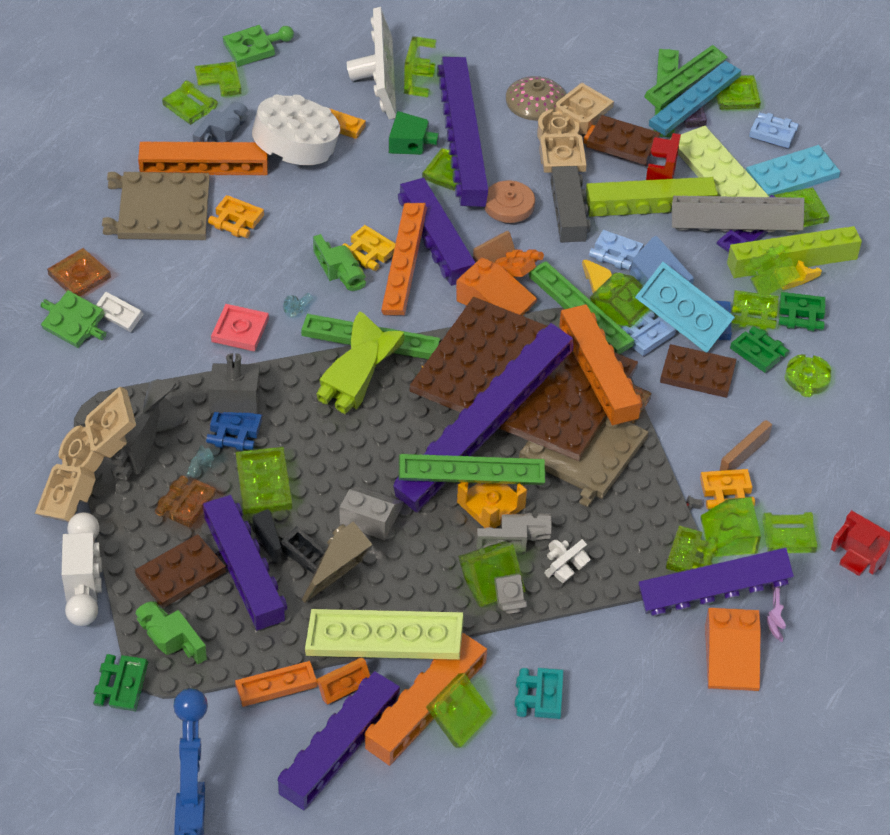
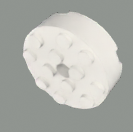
M276 94L265 99L258 106L252 136L256 144L269 155L275 153L282 156V161L298 165H316L326 162L329 156L333 155L340 132V125L327 107L304 99L301 95L282 96Z

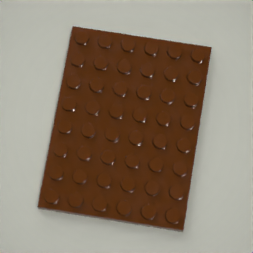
M473 297L410 384L409 391L461 412L474 403L476 396L480 392H484L490 386L493 378L500 376L505 371L507 364L511 360H515L521 354L524 346L531 344L536 339L538 332L546 328L547 325ZM572 351L499 429L579 461L607 415ZM615 353L616 359L621 361L626 377L631 379L638 368V361Z

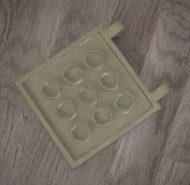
M108 172V188H122L119 221L117 222L110 217H104L102 220L104 235L117 234L118 239L206 240L209 173L124 172L123 176H121L117 172Z
M606 417L579 461L531 441H528L520 451L519 458L545 459V471L583 489L580 493L583 497L579 503L589 507L595 496L603 499L648 438L649 431L630 422L612 425L609 418Z

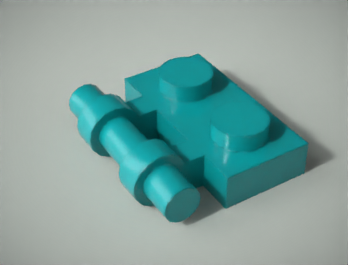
M521 668L519 676L516 678V687L518 688V695L515 697L514 706L517 708L516 715L525 717L528 708H535L534 717L560 719L563 670L538 668L537 676H529L530 670ZM536 688V696L528 695V689Z

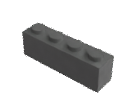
M577 166L552 167L550 183L560 242H586L587 233H590L591 224L590 220H586V217H588V206L583 203L585 202V190L581 189L583 185L582 174H578Z

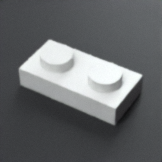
M105 292L96 304V306L104 310L105 315L103 318L129 332H132L144 315L141 310L108 292Z

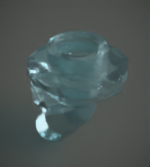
M306 293L300 300L295 295L287 296L283 303L285 314L288 317H295L298 313H303L304 307L313 300V297L309 293Z
M203 445L199 447L197 455L193 457L187 476L195 478L201 465L209 468L212 467L211 462L214 461V457L209 447L206 449Z

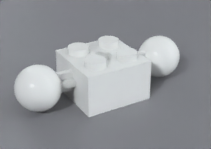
M82 512L74 515L68 522V534H63L62 580L67 603L65 614L67 619L76 626H87L96 619L98 615L97 593H102V579L100 578L102 558L100 557L99 542L95 543V539L99 534V523L93 515Z

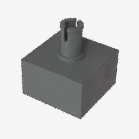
M233 353L226 356L227 364L213 363L208 389L209 413L234 412L257 414L260 392V364H241V355L235 353L234 361Z

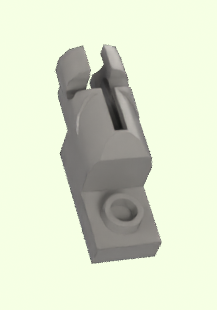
M532 513L503 514L501 516V529L490 527L477 528L476 551L526 552L527 540L550 539L551 513H538L537 518H534Z

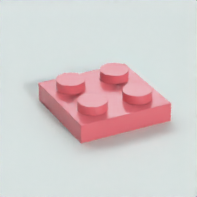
M225 304L212 332L211 342L255 351L268 323L269 313Z

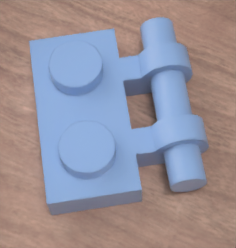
M759 112L750 130L749 137L789 148L795 136V131L797 132L799 123L792 122V119L775 117L772 113L764 114Z
M603 230L595 243V247L591 248L589 256L596 258L598 262L613 264L615 268L630 270L632 260L643 249V243Z
M651 310L646 313H640L631 323L627 322L621 327L634 339V346L632 348L642 356L673 337L676 333V329L661 317L653 320L655 315Z

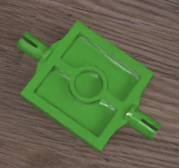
M68 290L56 304L47 299L41 302V308L49 311L48 316L41 323L42 328L76 348H79L84 340L91 335L101 341L106 337V332L97 328L99 321L105 315L104 310Z

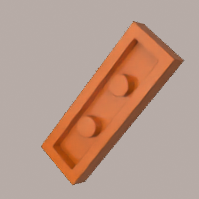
M307 661L235 680V686L241 705L245 707L316 688L317 680L311 662Z

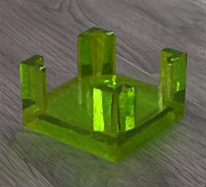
M412 36L404 65V94L428 97L430 89L415 87L417 75L434 77L436 64L431 63L430 59L420 58V46L436 48V39Z

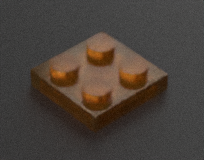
M84 248L47 269L48 275L66 292L69 290L78 296H82L111 278L110 271Z

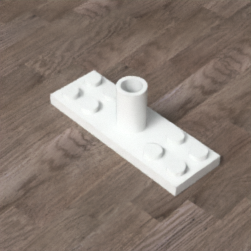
M378 7L373 9V17L371 18V24L374 29L371 31L375 43V54L347 61V70L351 81L374 76L376 83L374 85V92L376 97L381 99V110L386 112L388 119H393L396 117L393 39L382 8Z

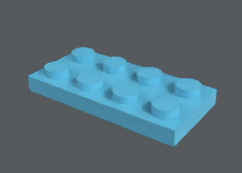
M819 145L746 168L747 173L768 196L774 195L775 197L830 181L840 176V170Z
M664 261L635 297L705 352L710 350L735 318L734 315Z

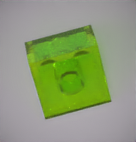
M615 272L590 296V301L616 324L632 327L649 310L647 306L635 298L643 288V285L631 275Z
M751 497L727 499L701 515L700 520L709 557L758 553L761 532Z
M505 541L458 556L464 579L479 607L497 602L494 577L518 573L521 575L514 544ZM521 575L522 589H523V593H524V592H526V590H525L523 578H522V575Z

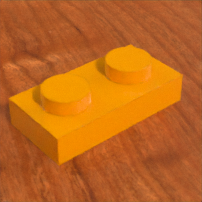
M330 109L339 122V134L357 139L366 127V120Z

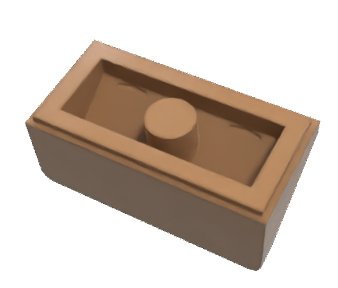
M505 231L473 249L475 263L481 257L495 263L497 259L506 257L507 252L515 250L510 232Z

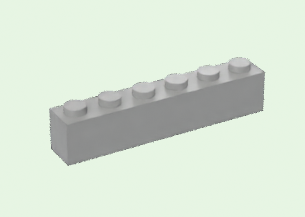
M673 196L672 228H677L678 230H688L690 228H699L702 231L721 229L722 231L742 229L743 231L751 232L758 229L766 232L786 230L792 233L803 230L804 198Z

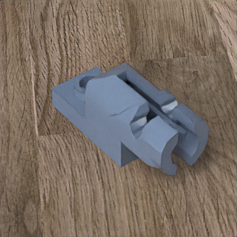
M232 102L222 112L212 109L194 132L193 142H211L212 140L228 142L234 133L239 130L240 125L247 119L248 115L245 114L248 111L247 107L243 103Z

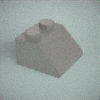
M362 487L349 489L339 507L340 525L348 526L354 521L363 533L385 540L404 502Z

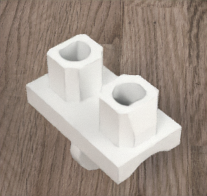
M558 540L550 542L548 545L550 552L547 554V557L550 560L554 558L557 560L544 572L548 578L554 575L561 583H565L574 575V571L567 565L569 561L578 570L582 569L591 560L583 550L587 545L584 540H580L568 551L566 548L569 547V543L566 540L562 543Z

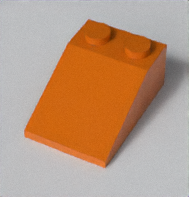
M482 257L456 280L457 302L466 306L473 297H476L523 316L537 302V298L501 265Z
M708 608L705 622L708 689L759 691L761 633L759 610Z

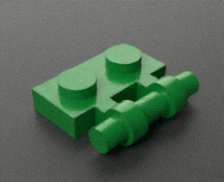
M781 292L779 314L788 315V317L779 316L778 325L787 326L789 329H794V327L807 328V331H814L815 329L824 330V321H817L816 318L824 319L826 297ZM796 316L808 317V319L796 318Z
M755 326L749 330V333L746 331L731 342L730 346L731 350L764 373L780 361V356L785 358L790 350L784 347V343L779 340L775 341L768 336V332L763 329L759 330Z
M106 654L105 661L101 663L99 669L101 673L99 683L94 688L93 694L95 698L93 704L103 707L105 698L110 697L109 706L111 708L136 712L149 662L144 658L121 655L120 663L116 665V656ZM116 675L114 686L109 687L111 676Z

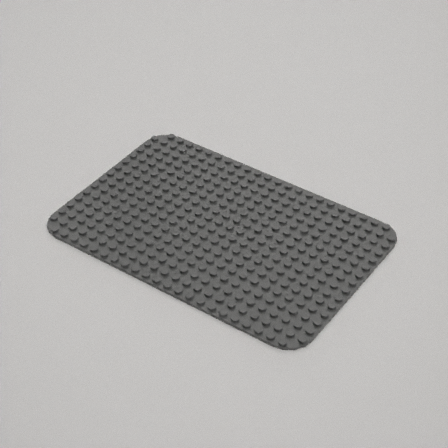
M563 307L525 313L523 316L547 326L552 323L560 329L561 310L565 309ZM451 327L416 334L438 337L441 342ZM351 345L251 363L260 364V392L257 414L262 415V423L257 438L247 437V440L255 441L254 450L244 449V451H238L234 447L224 446L219 448L215 447V444L206 443L207 434H217V432L210 431V423L214 414L209 413L208 389L211 371L163 379L176 382L175 388L165 398L184 414V420L174 428L156 432L151 453L139 475L131 473L127 481L114 477L113 471L116 465L112 464L108 457H104L102 463L94 472L96 480L92 494L88 499L90 513L99 523V534L96 537V541L100 544L102 569L120 654L147 659L149 663L141 691L162 699L176 698L178 693L189 688L198 689L203 694L236 687L235 680L307 661L311 662L313 670L351 663L361 658L306 656L305 646L311 609L463 612L462 633L469 637L639 602L642 601L638 586L639 581L704 567L706 562L703 540L642 402L639 419L628 422L649 431L648 438L603 499L595 496L589 507H586L579 503L583 497L580 495L583 489L546 471L544 485L521 484L527 489L526 506L517 514L532 513V516L537 518L538 513H551L550 539L527 540L526 552L476 551L477 528L484 527L457 503L458 484L461 482H446L418 513L404 503L385 540L363 533L372 543L363 561L304 603L302 598L314 574L282 551L281 563L275 564L253 532V515L269 509L272 513L280 542L298 526L326 550L328 540L334 536L332 534L333 531L341 526L339 507L349 489L362 487L399 500L395 496L393 487L395 480L399 476V455H423L429 444L437 441L442 436L444 429L448 425H452L461 413L410 392V384L428 359L392 353L376 364L364 399L357 409L352 407L346 414H343L335 408L337 399L332 398L328 404L319 402L316 395L321 387L319 379L339 357L351 349ZM631 377V381H632V384H633V389H634L636 395H637V394L639 395V393H638V391H637V388H636V386H635V384H634V381H633V379H632V377ZM150 382L122 387L128 391L135 420L143 413L144 399ZM117 388L100 391L82 404L74 417V427L80 425L86 427L85 420L87 415ZM498 428L472 457L519 458V453L528 440ZM226 434V437L237 438L238 435ZM468 483V489L477 483ZM507 484L513 491L517 492V484ZM228 495L232 496L235 503L240 504L243 513L242 519L243 521H248L251 528L250 536L252 540L256 539L259 544V555L261 558H265L268 563V574L270 577H275L278 585L277 592L279 596H284L287 603V610L284 611V622L257 631L204 519L203 503ZM197 534L226 566V572L162 609L168 615L179 610L206 646L207 660L200 664H197L193 657L189 658L183 648L169 655L163 653L147 635V630L142 628L135 614L136 610L147 602L154 601L159 605L136 577L135 569ZM583 539L587 544L583 550L591 560L580 570L569 561L567 565L574 571V575L565 583H561L554 575L548 578L544 572L557 560L556 558L550 560L547 557V554L550 552L549 543L553 540H558L561 543L566 540L569 543V547L566 548L568 551ZM295 541L292 545L296 547L299 542ZM303 546L299 551L303 553L307 548ZM311 551L306 558L310 559L315 553ZM321 557L313 563L315 566L319 564ZM519 573L521 575L523 597L527 601V607L521 608V611L517 613H506V610L503 611L498 607L494 577ZM362 657V658H363V659H370V658H375V657Z

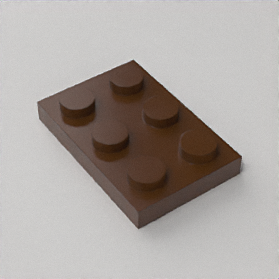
M601 115L587 140L586 147L646 165L651 156L653 140L655 137L660 138V132Z
M670 344L660 383L727 398L737 359Z
M198 534L135 569L136 577L162 608L167 607L226 572V566Z

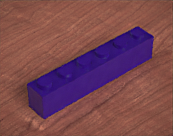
M425 178L400 184L398 201L401 206H404V203L426 204L427 211L421 235L424 246L431 251L432 259L435 264L438 263L443 278H446L451 286L456 285V280L475 264L474 259Z
M231 495L203 503L204 519L256 631L284 622V611L287 610L286 600L283 595L279 596L277 592L278 585L275 577H270L268 574V563L265 558H261L259 555V544L256 539L252 540L250 536L251 528L248 521H243L242 519L243 513L240 504L235 503Z
M782 548L639 581L638 586L645 614L651 613L652 616L665 614L668 608L675 607L676 611L690 608V603L700 601L701 605L715 602V598L725 596V599L739 597V592L746 590L753 594L764 591V586L774 584V588L789 585L788 581L792 580L794 575L787 548Z
M376 671L369 678H364L356 693L346 698L341 710L337 714L333 713L330 716L326 727L321 732L318 731L314 734L310 745L305 750L299 751L289 769L285 768L280 773L277 780L279 795L305 811L365 741V732L368 727L373 723L376 724L381 719L385 709L389 706L392 707L398 701L400 686Z

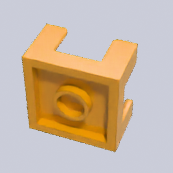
M461 482L458 484L457 503L484 528L490 527L495 529L501 525V516L503 514H517L525 508L527 489L520 483L517 484V492L513 491L507 484L477 483L468 489V483Z

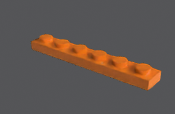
M404 203L381 309L383 315H405L427 211L425 203Z

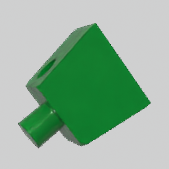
M397 111L389 135L388 153L421 155L426 144L438 145L439 133L429 132V121L427 119Z

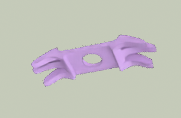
M774 584L770 586L773 589V610L768 613L770 616H767V624L774 637L783 642V636L778 627L781 629L786 628V624L781 617V611L784 608L783 605H780L781 589L780 587L774 588Z

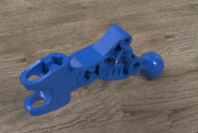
M189 688L178 693L173 704L174 713L182 720V738H180L179 744L180 793H176L175 835H204L205 782H198L199 761H201L202 751L201 738H199V720L206 714L208 703L207 698L201 691Z

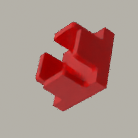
M673 133L670 140L654 138L651 154L654 157L665 158L666 163L665 166L648 164L646 180L673 179L681 134Z
M851 510L846 516L844 525L835 534L830 550L836 552L839 547L845 549L847 552L839 564L854 574L860 576L871 565L869 573L873 575L877 569L881 570L886 563L890 551V532Z

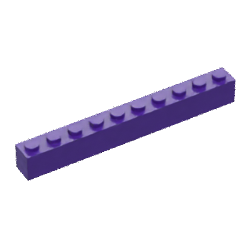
M442 56L441 65H437V77H440L441 102H444L443 115H446L445 129H448L447 142H450L449 155H452L451 169H455L453 171V183H457L455 186V197H459L460 206L486 207L488 185L466 57Z
M552 323L546 328L541 329L536 339L531 344L524 346L521 354L507 364L505 371L500 376L493 378L490 386L476 396L474 403L469 408L461 411L458 419L444 429L442 436L437 441L429 444L423 455L472 456L573 351V338ZM398 476L393 487L395 496L418 513L446 482L399 480Z

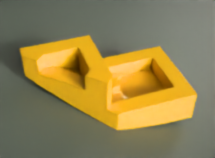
M586 259L582 261L586 279H589L593 296L614 293L616 291V286L609 269Z
M798 260L796 266L774 269L772 276L782 290H786L819 277L822 270L818 267L816 269L808 268L804 265V262Z

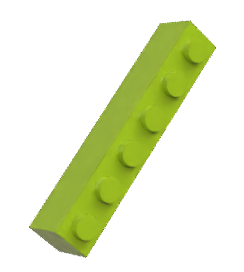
M713 177L587 183L585 201L588 206V216L594 217L672 212L673 196H718Z
M855 226L732 244L729 249L727 265L733 278L773 273L774 269L796 266L798 260L804 262L806 267L857 260L862 240Z

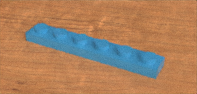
M724 61L649 120V127L664 136L738 79L741 76V69Z

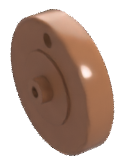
M506 180L494 183L488 187L487 202L484 209L495 220L515 223L527 219L533 213L535 195L525 184Z

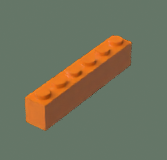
M140 142L139 172L268 175V153L263 151L256 142Z
M587 304L561 310L559 327L573 338V353L611 424L616 425L639 419L640 408H642L641 397L638 394L636 395L631 379L626 377L621 361L616 359L613 346L608 344L604 330L600 329L597 324L595 314L591 313Z
M462 633L460 660L433 659L428 670L425 673L421 672L416 677L414 684L409 689L402 691L398 701L392 707L389 706L385 709L381 719L376 724L373 723L368 727L365 732V749L390 766L486 664L487 648L465 633Z

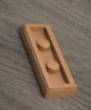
M765 420L722 458L719 471L737 469L769 440L772 424Z

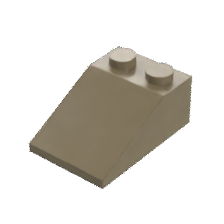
M354 521L348 526L342 524L333 531L332 534L334 536L328 540V547L302 598L304 603L360 564L371 548L372 543Z

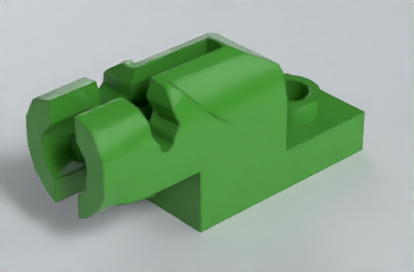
M321 234L313 236V252L329 281L340 279L349 291H357L365 287L366 282L364 278L366 276L347 246L341 245L331 248L330 243L325 242Z
M154 601L147 602L136 610L137 621L143 629L147 630V635L163 653L169 655L183 648L185 654L189 658L193 657L197 664L207 660L205 644L179 610L168 615Z

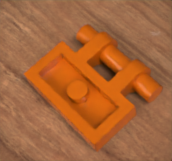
M515 249L512 252H507L506 257L497 259L495 263L501 265L513 277H523L536 267L535 263L538 260H543L544 254L535 249H529L526 252Z

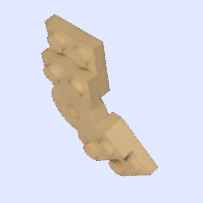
M580 83L556 102L555 112H553V109H550L540 115L537 137L540 141L539 152L544 173L551 172L552 167L577 166L578 172H586L587 165L583 140L579 134H586L592 125L596 126L601 115H605L613 108V100L584 83Z
M122 387L117 388L87 415L85 420L86 427L76 426L65 436L59 449V458L62 459V465L56 464L52 468L35 514L69 522L76 514L79 501L88 502L96 480L94 472L98 469L104 457L111 458L127 444L125 435L136 426L126 389Z

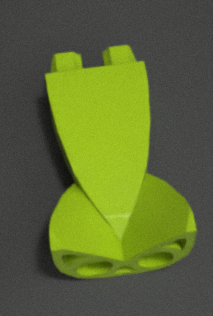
M359 311L353 322L351 349L339 357L319 379L321 387L316 394L317 400L323 404H328L332 398L337 399L335 408L343 414H346L352 407L357 409L364 399L376 364L403 345L404 332H382L373 321Z

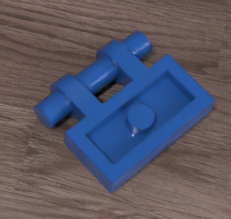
M214 412L210 423V431L217 432V434H207L206 443L215 444V447L219 448L224 446L234 447L238 451H244V449L254 450L255 441L247 440V437L257 438L262 423V415ZM226 434L238 435V437H226Z

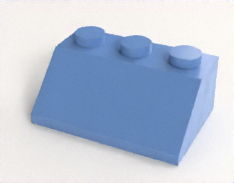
M657 236L652 237L632 260L630 277L641 289L663 261L693 284V276Z

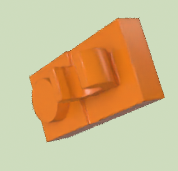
M361 657L316 679L323 701L328 705L356 691L361 681L366 677H370L366 660Z

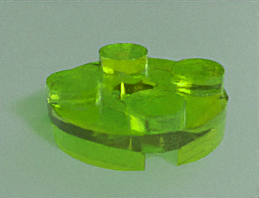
M806 354L797 355L788 362L784 377L785 381L804 397H811L813 394L825 391L831 381L830 365L819 356L813 355V358L805 357ZM804 372L807 373V374L812 373L813 375H812V376H807V375L804 374Z

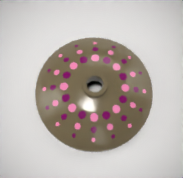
M528 76L515 81L509 86L506 92V104L517 116L538 121L543 112L553 109V112H555L556 102L563 98L566 92L561 85L552 79L542 76Z

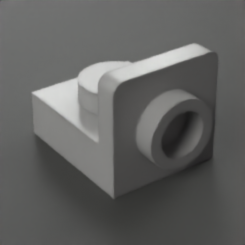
M519 573L494 577L497 603L501 610H506V613H517L521 611V608L527 607V601L523 597L521 575Z

